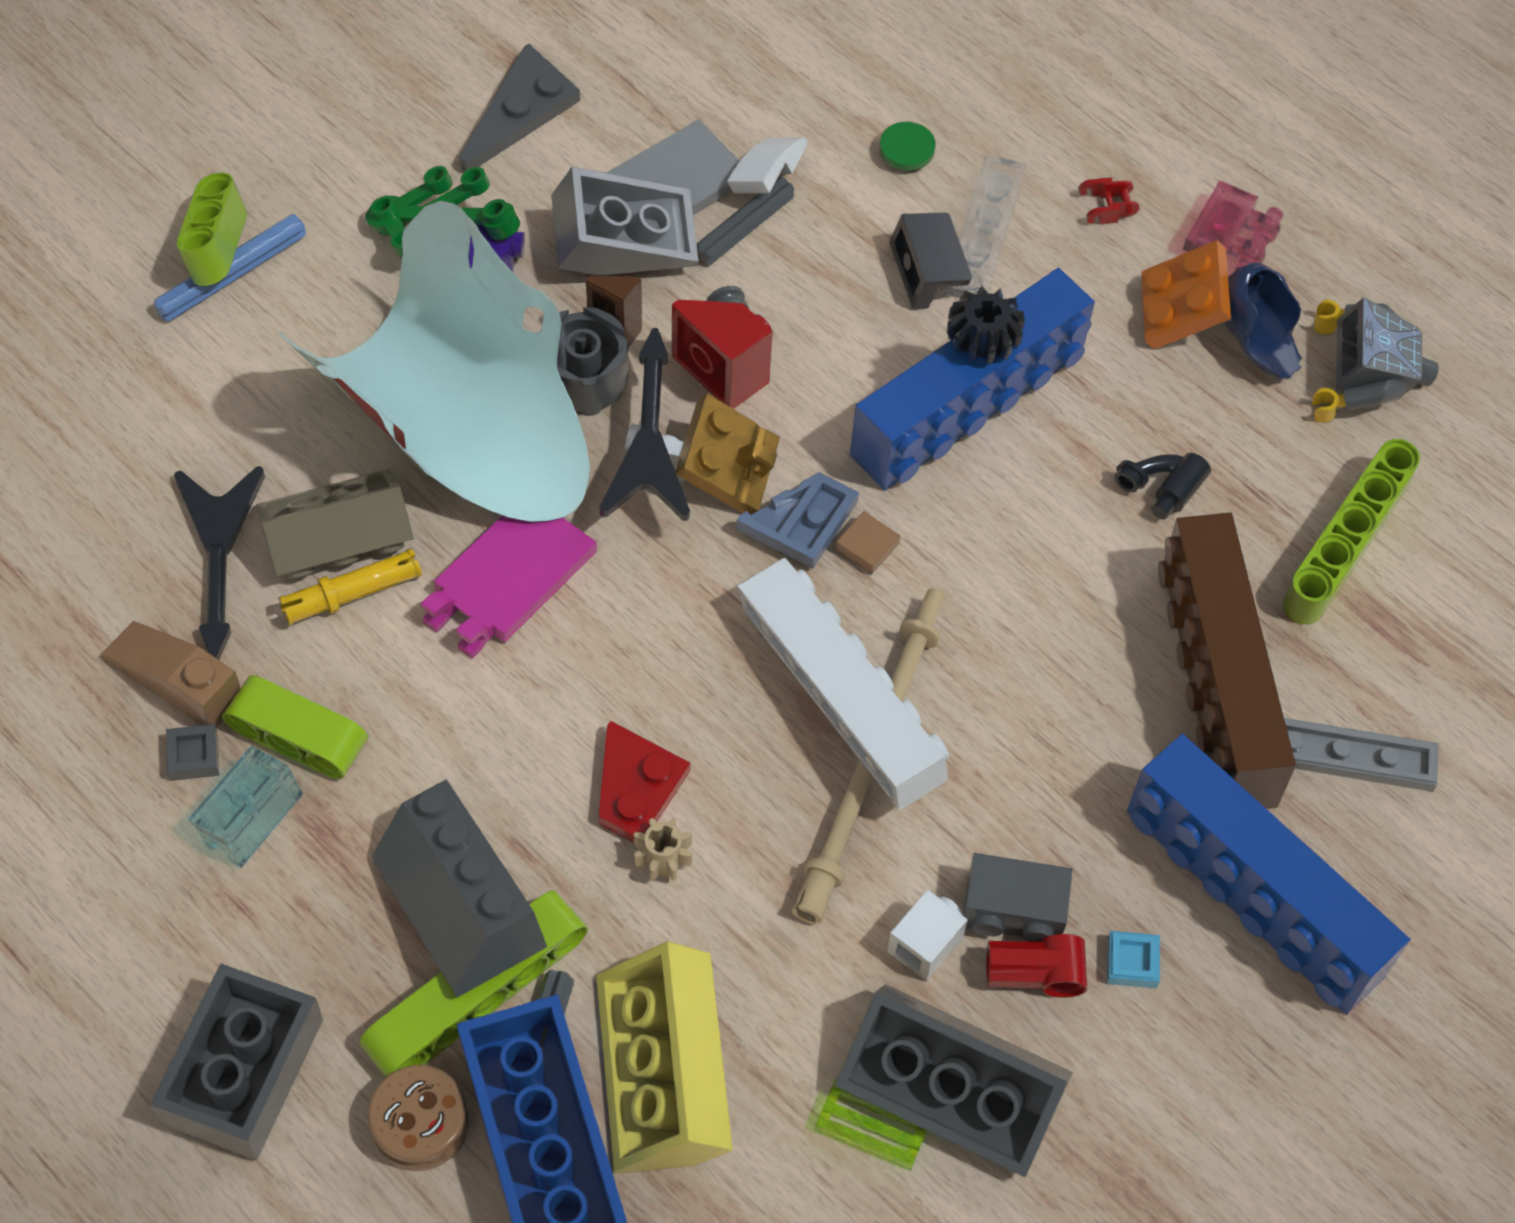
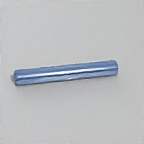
M295 214L285 217L237 247L230 271L225 278L212 285L199 286L194 284L191 277L154 300L153 303L157 313L165 321H171L306 235L304 224Z

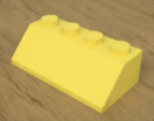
M666 941L597 974L614 1172L629 1173L696 1166L733 1151L711 954Z

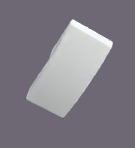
M805 137L767 138L755 145L740 160L727 181L733 193H770L779 174H792L808 144Z

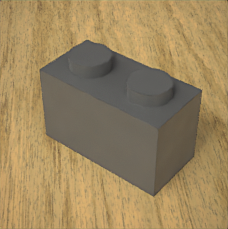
M973 853L968 872L963 916L968 919L966 928H972L974 932L983 936H999L1002 933L1022 936L1027 942H1040L1047 936L1063 934L1067 924L1073 868Z

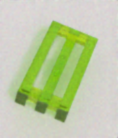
M835 1079L815 1125V1131L911 1171L927 1130L836 1087L835 1083L837 1080ZM841 1098L916 1129L915 1133L910 1135L872 1117L838 1105L837 1101ZM832 1116L837 1119H840L844 1122H847L856 1127H859L868 1132H871L880 1137H883L892 1142L907 1147L908 1150L905 1151L903 1149L895 1147L891 1144H888L867 1134L859 1132L855 1129L847 1127L843 1124L835 1122L830 1118Z

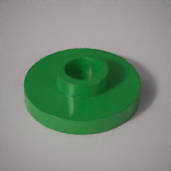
M898 122L884 130L880 138L879 149L882 158L889 165L900 170L910 171L923 168L931 162L935 154L936 142L933 134L923 125L915 122Z

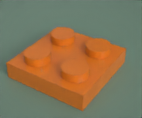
M1218 240L1141 271L1145 342L1154 350L1231 320L1226 248Z

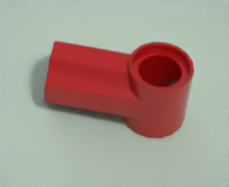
M1055 934L1043 938L1040 942L988 941L986 954L987 986L994 988L1042 989L1044 994L1056 998H1072L1085 994L1087 991L1085 940L1077 935Z

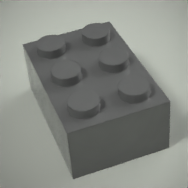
M220 963L150 1104L160 1124L248 1158L258 1160L322 1024L323 1017L316 997Z

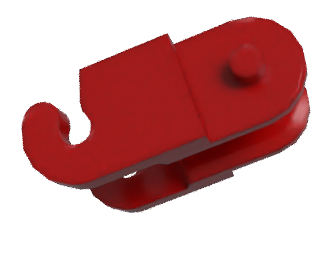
M1112 177L1090 179L1082 182L1078 187L1081 196H1085L1087 190L1090 189L1092 197L1100 196L1101 199L1106 198L1108 207L1094 208L1087 213L1086 218L1089 224H1093L1096 217L1099 218L1100 225L1118 223L1119 218L1133 216L1140 209L1139 204L1131 201L1129 195L1133 190V183L1131 181L1113 182ZM1121 196L1122 202L1113 203L1112 197Z

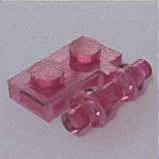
M1219 180L1187 235L1183 250L1189 252L1218 240L1226 248V256L1229 254L1238 259L1239 262L1234 271L1254 262L1262 263L1266 257V246L1276 239L1281 230L1279 223L1283 218V212L1276 207L1268 208L1265 214L1254 210L1258 196ZM1243 228L1252 231L1253 237L1251 240L1239 236Z

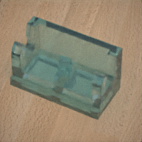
M251 745L188 818V821L196 828L203 841L212 850H215L218 846L221 847L227 858L233 864L242 868L301 798L303 792L287 764Z

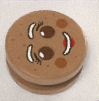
M412 1065L392 1072L380 1082L370 1099L368 1123L374 1143L386 1160L405 1170L424 1171L446 1163L459 1151L467 1135L468 1113L464 1095L457 1082L450 1075L432 1066Z

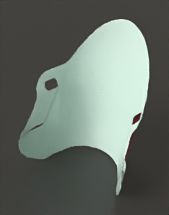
M439 201L425 206L404 229L402 236L403 256L396 300L382 325L361 346L341 356L323 358L299 347L282 332H278L286 342L319 372L331 379L427 475L433 477L462 498L489 511L528 522L551 521L566 517L575 511L583 501L588 486L590 463L581 424L557 369V356L562 326L559 311L544 293L524 284L492 249L475 223L455 204ZM470 235L474 246L472 268H470L468 259ZM537 307L544 312L541 332L534 333L523 329V317L526 308Z

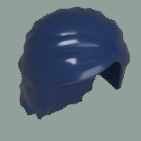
M1260 262L1240 267L1228 277L1231 320L1225 322L1226 327L1237 337L1247 358L1259 369L1277 377L1279 380L1289 379L1293 373L1302 368L1299 364L1302 356L1299 354L1292 336L1293 330L1300 318V304L1289 289L1286 279L1277 271Z

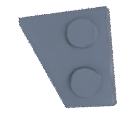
M819 472L802 481L797 488L785 490L772 497L771 504L752 515L748 511L741 514L737 519L736 530L813 569L858 503L859 492Z

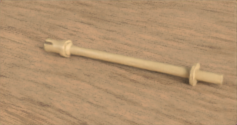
M928 589L916 619H906L900 626V635L907 642L891 680L894 685L893 692L901 702L904 700L924 648H934L940 640V632L933 625L945 596L937 589ZM860 759L821 855L814 859H809L805 866L804 874L807 877L796 904L792 908V914L795 917L810 924H816V922L820 924L822 922L823 914L832 891L840 886L844 877L839 861L873 778Z

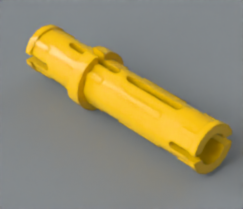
M411 548L407 549L403 553L329 579L327 576L318 578L316 585L278 597L283 614H286V622L290 626L294 622L327 610L332 614L339 611L340 605L410 579L421 577L422 572L418 559H413L416 556Z

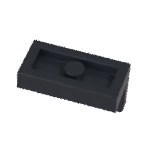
M946 212L901 214L889 243L912 309H928L939 287L969 285L972 280V274L950 214Z

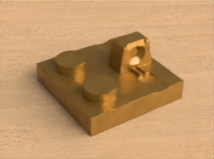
M705 394L697 400L675 472L677 476L739 512L745 513L748 511L752 515L759 511L770 471L774 468L776 461V450L780 436L760 427L753 420L711 395Z

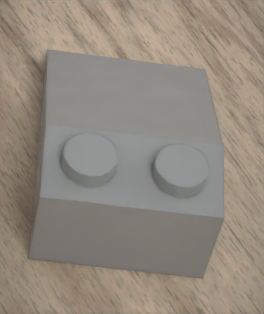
M571 167L551 195L558 269L593 275H608L694 267L699 262L690 189Z

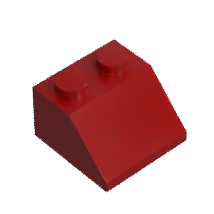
M682 299L672 303L671 357L717 400L735 409L770 383L773 331L763 316L755 315L743 303Z

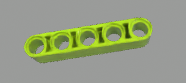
M1392 439L1386 441L1378 450L1296 571L1283 601V609L1292 621L1310 625L1322 618L1406 492L1420 462L1419 451L1413 444L1403 439ZM1326 561L1333 562L1335 565L1329 564ZM1303 593L1311 594L1315 598H1310Z
M555 890L546 892L529 905L536 915L547 948L456 998L440 972L371 1025L360 1038V1047L385 1077L407 1066L426 1065L459 1039L457 1023L491 1014L576 948L588 933L589 928Z

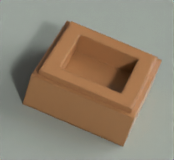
M863 511L836 541L835 550L873 574L899 545L901 535Z

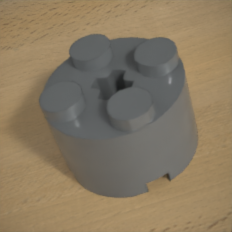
M583 307V312L569 314L568 309L559 312L562 326L557 356V369L575 411H579L585 416H593L601 412L602 408L616 401L627 386L629 378L628 342L622 324L611 314L589 307Z

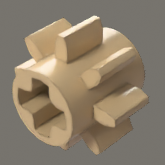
M651 818L649 819L650 827L645 834L641 832H635L634 846L641 849L634 854L635 867L646 865L650 871V880L652 881L657 876H669L673 881L677 880V870L680 865H692V853L687 850L692 845V833L684 832L681 834L676 827L675 818H672L669 823H657Z

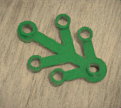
M444 166L432 167L423 176L424 184L400 197L382 196L374 200L366 212V221L369 227L380 235L391 236L390 243L397 256L402 258V236L406 224L410 223L425 206L439 201L458 205L472 196H478L486 192L490 186V181L483 168L472 167L467 169L461 175L460 181L462 184L448 191L453 185V180ZM433 195H441L423 206H416ZM502 199L492 200L483 208L460 207L475 225H483L488 236L494 240L506 239L516 233L520 227V219L514 207Z

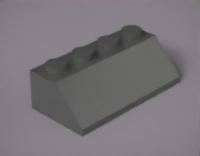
M445 779L403 802L371 858L456 998L547 948L533 909L448 780Z
M885 984L873 996L835 1086L1012 1172L1026 1177L1073 1072Z

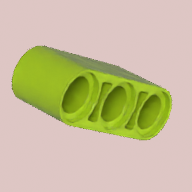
M225 172L210 174L198 182L177 239V248L194 284L199 286L215 284L227 276L247 218V211L234 179Z
M255 675L248 676L222 714L224 722L240 735L319 773L338 780L344 778L369 738L367 732L351 719Z

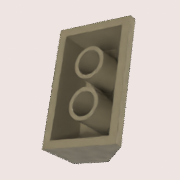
M390 469L255 504L276 575L286 574L288 579L309 575L314 572L313 566L332 562L333 566L353 563L359 560V554L377 549L379 554L395 552L405 546V541L414 539L401 487Z

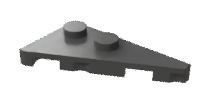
M530 44L524 46L459 156L461 169L465 172L469 168L481 166L580 101V89Z

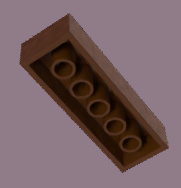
M1228 512L1176 518L1171 537H1166L1165 558L1164 561H1159L1158 578L1161 588H1168L1170 601H1168L1167 605L1168 621L1171 629L1177 628L1180 639V642L1177 643L1178 664L1181 670L1187 669L1190 681L1186 688L1187 703L1191 712L1197 711L1200 724L1196 729L1198 748L1207 754L1210 759L1266 809L1278 808L1296 763L1233 514Z

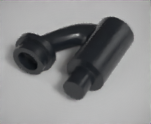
M1190 452L1184 456L1163 454L1138 462L1123 460L1117 466V473L1114 478L1123 490L1134 493L1138 489L1145 487L1148 483V475L1162 472L1170 473L1155 492L1157 502L1151 508L1156 517L1164 520L1171 512H1180L1210 475L1211 467L1202 456Z

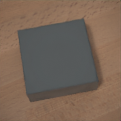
M215 724L166 729L167 773L170 781L220 776L218 731Z

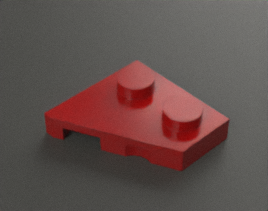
M610 721L606 730L598 816L599 825L634 843L635 832L645 834L650 827L649 819L653 818L658 822L690 773L691 763Z

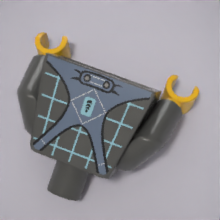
M1363 297L1356 304H1347L1345 309H1340L1338 303L1330 299L1323 300L1317 306L1314 330L1320 334H1331L1337 330L1336 388L1343 390L1344 393L1337 395L1330 388L1318 389L1313 395L1312 405L1327 404L1329 406L1319 407L1315 410L1314 419L1322 423L1331 421L1336 416L1337 408L1347 407V410L1350 411L1397 401L1417 384L1428 387L1435 381L1439 366L1437 362L1422 357V332L1415 325L1399 317L1388 305L1374 303Z

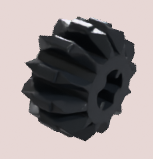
M983 285L979 288L976 295L964 290L960 300L953 302L949 309V321L946 328L948 339L953 340L955 353L968 352L970 363L977 357H984L988 365L994 361L995 356L1007 360L1009 355H1011L1012 349H1018V345L1021 344L1023 337L1022 330L1025 317L1023 311L1017 310L1016 298L1003 299L1001 288L994 294L987 293Z

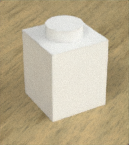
M927 890L891 931L887 952L927 982L963 939L968 919L963 916L962 910L952 900L943 896L938 898Z

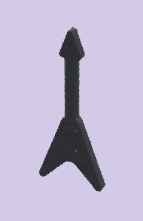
M653 328L639 353V362L644 364L641 427L606 492L599 511L600 516L608 517L637 492L651 490L681 520L687 521L690 518V509L663 437L659 431L662 365L668 364V353L658 328Z
M260 466L255 467L223 496L209 494L182 471H176L174 474L177 486L208 555L206 624L200 625L199 630L208 653L220 660L232 632L230 625L225 623L227 555L233 548L265 478L264 470Z

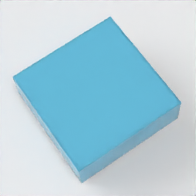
M1110 931L1107 937V984L1157 988L1160 982V935Z

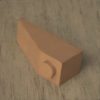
M134 620L102 653L104 660L200 725L215 724L217 728L223 722L222 714L241 688L236 671L199 646Z

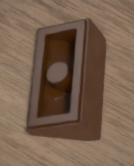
M589 275L586 279L587 307L597 308L614 316L623 326L629 348L642 331V280L638 277Z

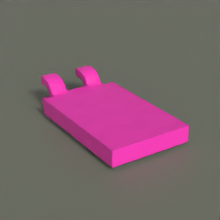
M502 515L434 580L436 592H433L421 602V608L428 612L423 617V623L438 633L455 612L461 611L469 619L456 629L457 635L462 638L458 643V649L473 659L494 635L505 643L597 552V542L564 518L551 521L528 522Z

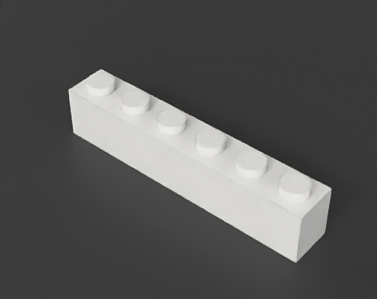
M784 557L738 585L744 613L899 811L948 781L946 760L949 758V753L942 740L935 733L931 735L926 733L920 725L922 721L916 708L908 699L901 702L893 692L894 685L887 672L881 666L874 668L867 660V651L861 640L854 633L846 634L840 626L841 620L837 611L829 601L821 603L815 595L816 590L811 579L804 570L800 569L796 572Z

